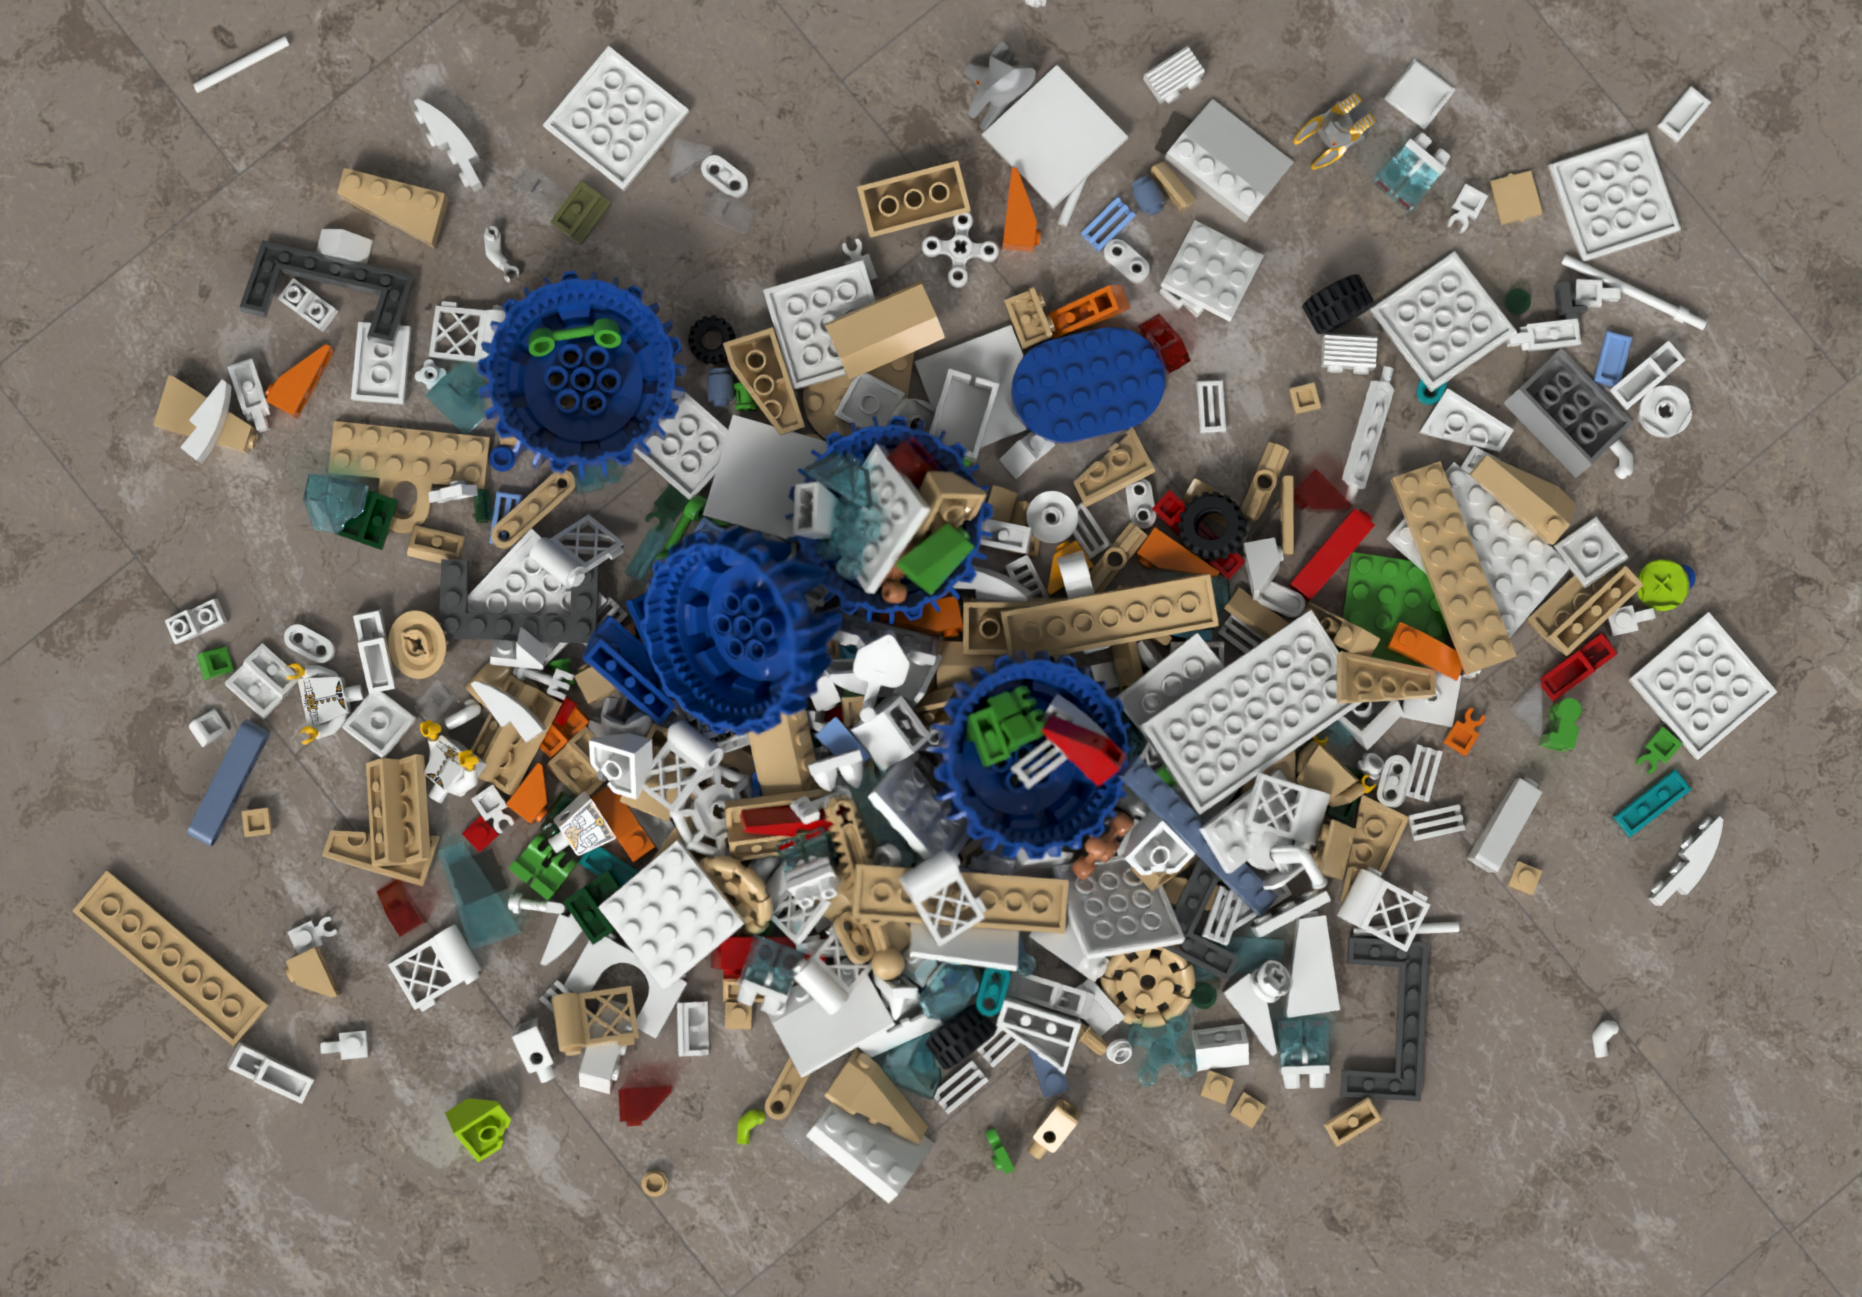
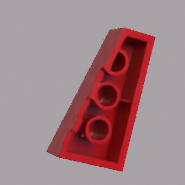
M729 937L711 952V968L724 969L725 975H739L740 969L751 968L753 965L760 966L761 963H766L769 968L777 967L778 973L781 975H791L793 967L801 959L804 958L807 961L812 955L796 950L797 944L789 937ZM759 938L760 940L764 939L765 942L769 941L770 947L766 948L756 944L754 940ZM786 948V950L796 952L797 956L792 958L782 954L781 949ZM819 957L824 963H826V957Z

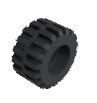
M1354 274L1342 278L1315 293L1305 301L1302 308L1316 333L1325 334L1362 315L1372 307L1375 301L1360 274Z
M1214 491L1213 494L1204 492L1202 493L1203 496L1199 498L1197 495L1192 497L1193 501L1190 504L1187 502L1184 505L1185 511L1180 512L1179 517L1181 521L1178 522L1179 534L1186 547L1202 560L1210 559L1212 562H1218L1219 558L1223 560L1228 559V555L1231 553L1233 555L1236 554L1238 546L1242 547L1244 543L1243 537L1247 535L1246 519L1238 504L1231 500L1229 496L1225 494L1223 496L1219 492ZM1218 513L1224 515L1228 522L1225 533L1216 540L1202 539L1198 533L1200 521L1208 514Z
M973 1004L934 1032L927 1039L925 1045L944 1070L951 1069L991 1039L997 1029L987 1016L979 1013L976 1004Z

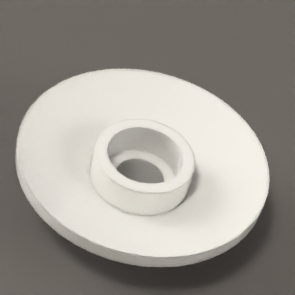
M1046 491L1037 495L1030 502L1026 512V522L1028 527L1033 528L1032 534L1037 539L1046 543H1058L1069 538L1075 531L1078 523V512L1075 504L1067 495L1057 491ZM1047 514L1054 516L1055 520L1053 523H1049L1046 520Z

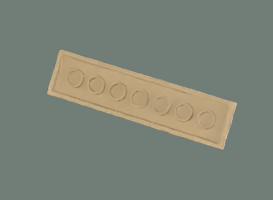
M1439 461L1391 478L1390 481L1465 674L1468 675L1515 658L1516 653L1441 462Z
M1210 573L1000 611L1009 658H1012L1013 651H1025L1028 661L1033 660L1035 651H1047L1048 656L1051 657L1219 626Z
M855 864L851 918L925 924L899 880V877L913 868ZM959 872L973 898L978 896L987 910L983 912L985 918L972 927L1065 934L1069 880ZM957 881L947 886L945 897L958 899L961 888ZM964 895L963 901L968 902V900L966 899V897H965V895ZM929 897L921 902L926 912L935 914L939 899ZM944 900L940 915L953 918L957 903ZM962 904L958 919L967 921L976 914L971 906ZM929 916L930 920L933 923L934 917ZM939 918L937 925L951 926L952 921Z
M109 870L105 871L72 911L233 1047L239 1043L270 1006Z

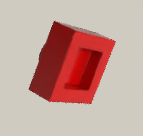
M567 695L565 700L554 697L562 705L553 721L562 726L565 725L577 705Z
M482 816L477 818L462 833L479 853L500 835Z

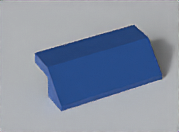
M607 615L591 634L582 659L660 726L676 707L672 702L674 697H666L644 645L612 616Z

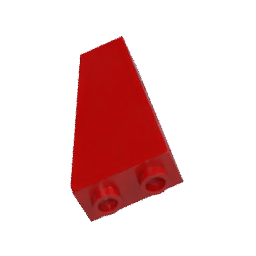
M1356 508L1353 509L1288 586L1300 593L1309 602L1373 529L1375 524L1371 522L1373 520L1371 515L1363 509L1359 511Z

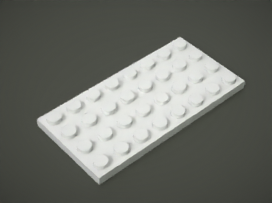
M1312 610L1305 612L1139 725L1197 815L1208 810L1257 776L1258 773L1263 772L1362 703L1337 704V654L1339 652Z

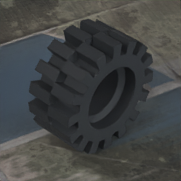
M711 315V317L704 316L700 321L698 319L695 325L691 326L690 334H688L689 347L696 359L703 361L704 364L712 363L713 365L726 361L727 355L723 343L736 339L734 330L729 322L727 323L724 318H717L715 315ZM708 331H717L722 336V343L715 350H709L702 344L703 335Z

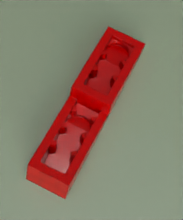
M839 804V809L835 811V814L840 815L843 819V822L849 823V821L845 820L842 815V812L846 810V807L840 806ZM790 806L741 810L740 813L743 830L746 833L795 837L798 829L834 832L828 829L833 823L826 821L825 818L827 816L824 808L819 810L820 819L809 824H804Z

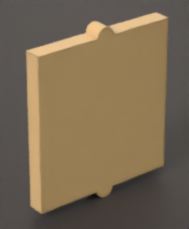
M1531 171L1515 175L1509 173L1507 177L1489 182L1501 225L1516 221L1522 223L1525 219L1543 214Z

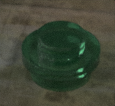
M1517 288L1507 293L1504 304L1510 313L1520 315L1529 309L1531 298L1525 290Z
M1208 983L1196 984L1195 989H1192L1190 995L1193 1005L1200 1009L1212 1007L1217 999L1215 988Z

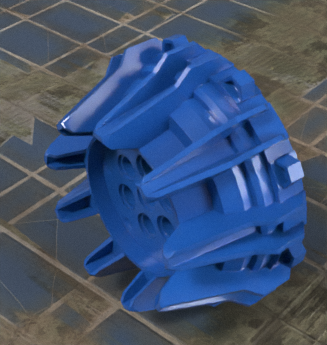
M568 271L563 273L559 283L552 284L548 277H545V286L531 293L525 287L523 288L526 296L525 299L522 301L509 299L502 306L506 318L503 322L491 321V330L495 332L491 343L484 341L481 343L482 350L489 355L478 360L477 372L487 378L489 383L478 389L480 398H491L493 407L484 412L487 420L499 419L495 426V431L501 439L515 437L518 440L513 450L514 456L518 458L524 451H530L536 455L532 462L534 469L537 470L549 459L552 472L563 474L570 465H579L581 480H585L584 471L587 467L600 465L603 470V476L606 478L608 477L606 462L614 460L622 467L633 463V450L636 448L647 457L651 455V450L645 442L652 436H657L663 441L667 438L666 432L659 424L662 420L675 419L679 407L672 399L685 397V388L675 386V377L686 375V366L673 363L674 357L682 351L679 338L667 335L673 329V323L671 321L663 324L660 322L656 315L659 312L657 302L647 307L642 303L643 290L635 285L627 289H620L619 278L614 277L611 284L597 280L596 272H592L589 280H581L575 271ZM601 318L612 319L620 327L621 343L614 348L600 346L596 343L594 335L555 341L553 350L544 356H534L529 352L528 338L538 328L545 327L554 331L592 325ZM568 353H575L578 355V360L570 364L565 362L564 357ZM593 355H603L605 357L604 362L600 365H594L590 361ZM559 374L563 376L564 380L559 385H552L549 382L551 376ZM580 376H587L590 379V383L585 387H580L576 384V380ZM612 377L617 381V384L613 388H606L602 385L604 379ZM567 397H571L576 401L575 405L570 409H566L561 405L562 400ZM592 399H598L602 402V406L598 410H591L588 407V403Z
M874 416L872 417L874 422L872 427L857 430L855 423H850L853 434L847 437L834 431L826 437L828 450L823 455L812 449L811 454L817 459L809 471L806 472L801 468L797 470L806 478L804 484L820 482L839 501L876 444L885 446L917 491L922 486L928 472H952L977 486L972 473L980 470V467L976 464L966 468L963 460L967 450L960 443L948 447L944 445L943 440L946 435L944 430L941 431L937 438L923 431L926 425L925 421L921 420L918 428L913 430L908 428L906 420L902 416H893L887 426L879 427L877 417ZM985 485L980 487V489L986 492L989 490V486ZM795 486L791 487L788 496L793 502H795ZM983 502L971 521L966 519L960 526L971 536L968 541L974 548L932 595L907 575L901 578L900 582L907 589L906 598L901 603L885 601L882 596L883 587L877 588L874 594L866 592L850 568L841 563L842 557L829 538L810 539L797 535L787 537V542H800L801 548L793 557L797 562L817 564L826 572L827 578L821 583L829 591L823 598L826 603L837 595L840 597L841 611L852 615L860 607L867 609V622H872L873 612L890 613L889 624H894L895 614L898 611H903L912 621L921 618L923 606L930 602L939 613L941 609L935 601L944 597L949 592L953 594L956 600L960 598L953 586L958 581L972 583L977 576L971 564L973 558L985 561L987 559V555L977 552L982 537L990 539L993 537V533L981 530L982 522L993 517L991 504ZM794 514L785 515L786 520H794Z
M739 525L723 530L718 538L712 530H701L684 537L683 542L669 547L668 558L663 557L656 560L652 566L655 575L649 579V588L644 600L645 618L640 621L641 632L644 633L647 640V650L651 662L661 679L662 689L668 697H674L678 704L697 718L700 723L709 724L712 732L722 734L731 729L738 736H742L752 731L757 735L773 729L782 723L781 713L791 716L807 708L806 698L818 692L817 681L833 661L831 655L824 651L828 650L827 644L841 628L842 615L838 611L811 613L805 594L827 578V574L822 567L817 564L797 562L795 558L786 560L792 552L791 544L764 538L760 531L747 534L742 526Z
M1013 651L1011 659L1007 655L995 658L991 673H987L980 666L969 669L973 677L970 686L963 681L955 682L953 686L956 691V699H949L944 707L950 718L948 725L931 724L930 728L938 731V746L927 747L929 752L943 754V762L934 768L936 780L946 782L947 784L942 787L935 798L936 800L950 799L952 811L946 815L947 819L957 820L965 816L968 819L966 833L973 839L982 838V849L993 851L998 843L1002 844V856L1006 858H1014L1020 848H1023L1028 858L1032 860L1043 859L1046 852L1049 857L1058 858L1061 856V847L1068 845L1070 849L1082 848V836L1085 834L1092 837L1100 836L1105 831L1104 818H1115L1116 813L1112 809L1119 798H1126L1127 796L1123 789H1121L1124 781L1119 777L1120 773L1129 763L1127 757L1120 770L1099 786L1087 778L1073 761L1067 759L1030 789H1027L1025 783L1020 781L1019 778L1018 784L1013 787L1010 784V777L1014 773L1011 768L1020 761L1018 757L1020 749L1024 748L1028 755L1047 740L1046 736L1044 735L1039 739L1019 746L1018 750L1010 753V757L1002 760L998 767L994 764L983 767L975 742H966L965 739L967 716L983 710L989 698L1007 691L1008 693L1021 686H1027L1031 695L1026 700L1035 698L1038 703L1034 710L1042 709L1045 713L1058 694L1085 713L1127 755L1128 751L1134 750V745H1128L1125 728L1130 727V723H1122L1120 719V713L1124 709L1120 698H1108L1105 694L1108 683L1105 681L1095 682L1088 675L1091 668L1088 666L1076 669L1075 659L1066 655H1061L1054 663H1051L1047 651H1035L1032 661H1028L1025 651ZM1041 752L1024 765L1021 770L1024 772L1045 756L1044 752ZM1060 752L1039 768L1043 770L1062 754ZM1036 770L1028 776L1029 779L1035 776Z

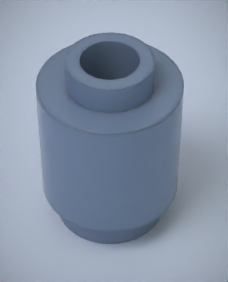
M1149 175L1131 184L1133 188L1132 194L1143 214L1149 213L1150 216H1153L1164 209L1163 204L1166 203V200L1156 181L1152 180Z
M729 368L709 370V376H707L708 402H712L714 407L729 406L730 401H734L733 375L730 374Z

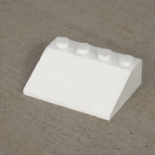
M1214 99L1207 104L1181 134L1165 157V161L1245 223L1294 163Z
M847 957L840 961V965H852V961ZM840 969L841 980L848 986L853 981L852 969ZM868 974L851 992L843 1006L832 1015L800 984L783 993L788 996L786 1004L781 1002L775 1015L767 1013L802 1078L895 1026Z
M832 1102L806 1136L886 1202L890 1203L915 1173L934 1143L924 1135L920 1143L916 1144L890 1132L888 1126L877 1122L875 1125L867 1122L868 1117L857 1112L854 1115L849 1114Z

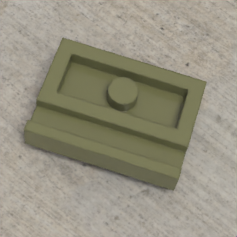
M580 180L550 223L582 246L612 203Z

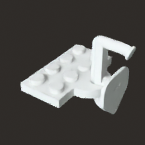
M836 610L842 615V624L832 639L841 645L849 646L852 644L858 648L853 670L859 679L869 682L860 718L862 721L870 723L876 717L874 706L880 686L893 688L903 684L909 669V660L921 666H926L927 664L934 666L937 656V636L873 619L872 622H867L865 617L854 614L849 615L843 611Z
M1275 769L1268 774V776L1287 781L1280 769ZM1264 780L1262 793L1265 799L1276 792L1271 782ZM1254 786L1199 828L1226 873H1232L1248 861L1252 866L1265 871L1266 877L1262 885L1265 890L1283 886L1304 869L1312 880V887L1314 889L1323 888L1327 884V879L1323 877L1308 850L1299 845L1292 846V839L1267 831L1264 832L1263 836L1247 831L1248 826L1244 825V820ZM1293 789L1283 794L1288 806L1296 801L1297 796ZM1278 797L1268 803L1273 815L1284 809ZM1263 806L1256 810L1254 822L1261 823L1268 819ZM1284 814L1276 819L1280 830L1287 832L1290 821L1287 814Z

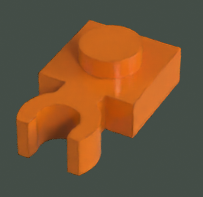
M1472 707L1465 711L1464 723L1456 720L1442 742L1464 757L1467 756L1480 735L1474 731V728L1480 726L1485 721L1484 715H1481L1477 721L1471 719L1470 715L1474 710Z

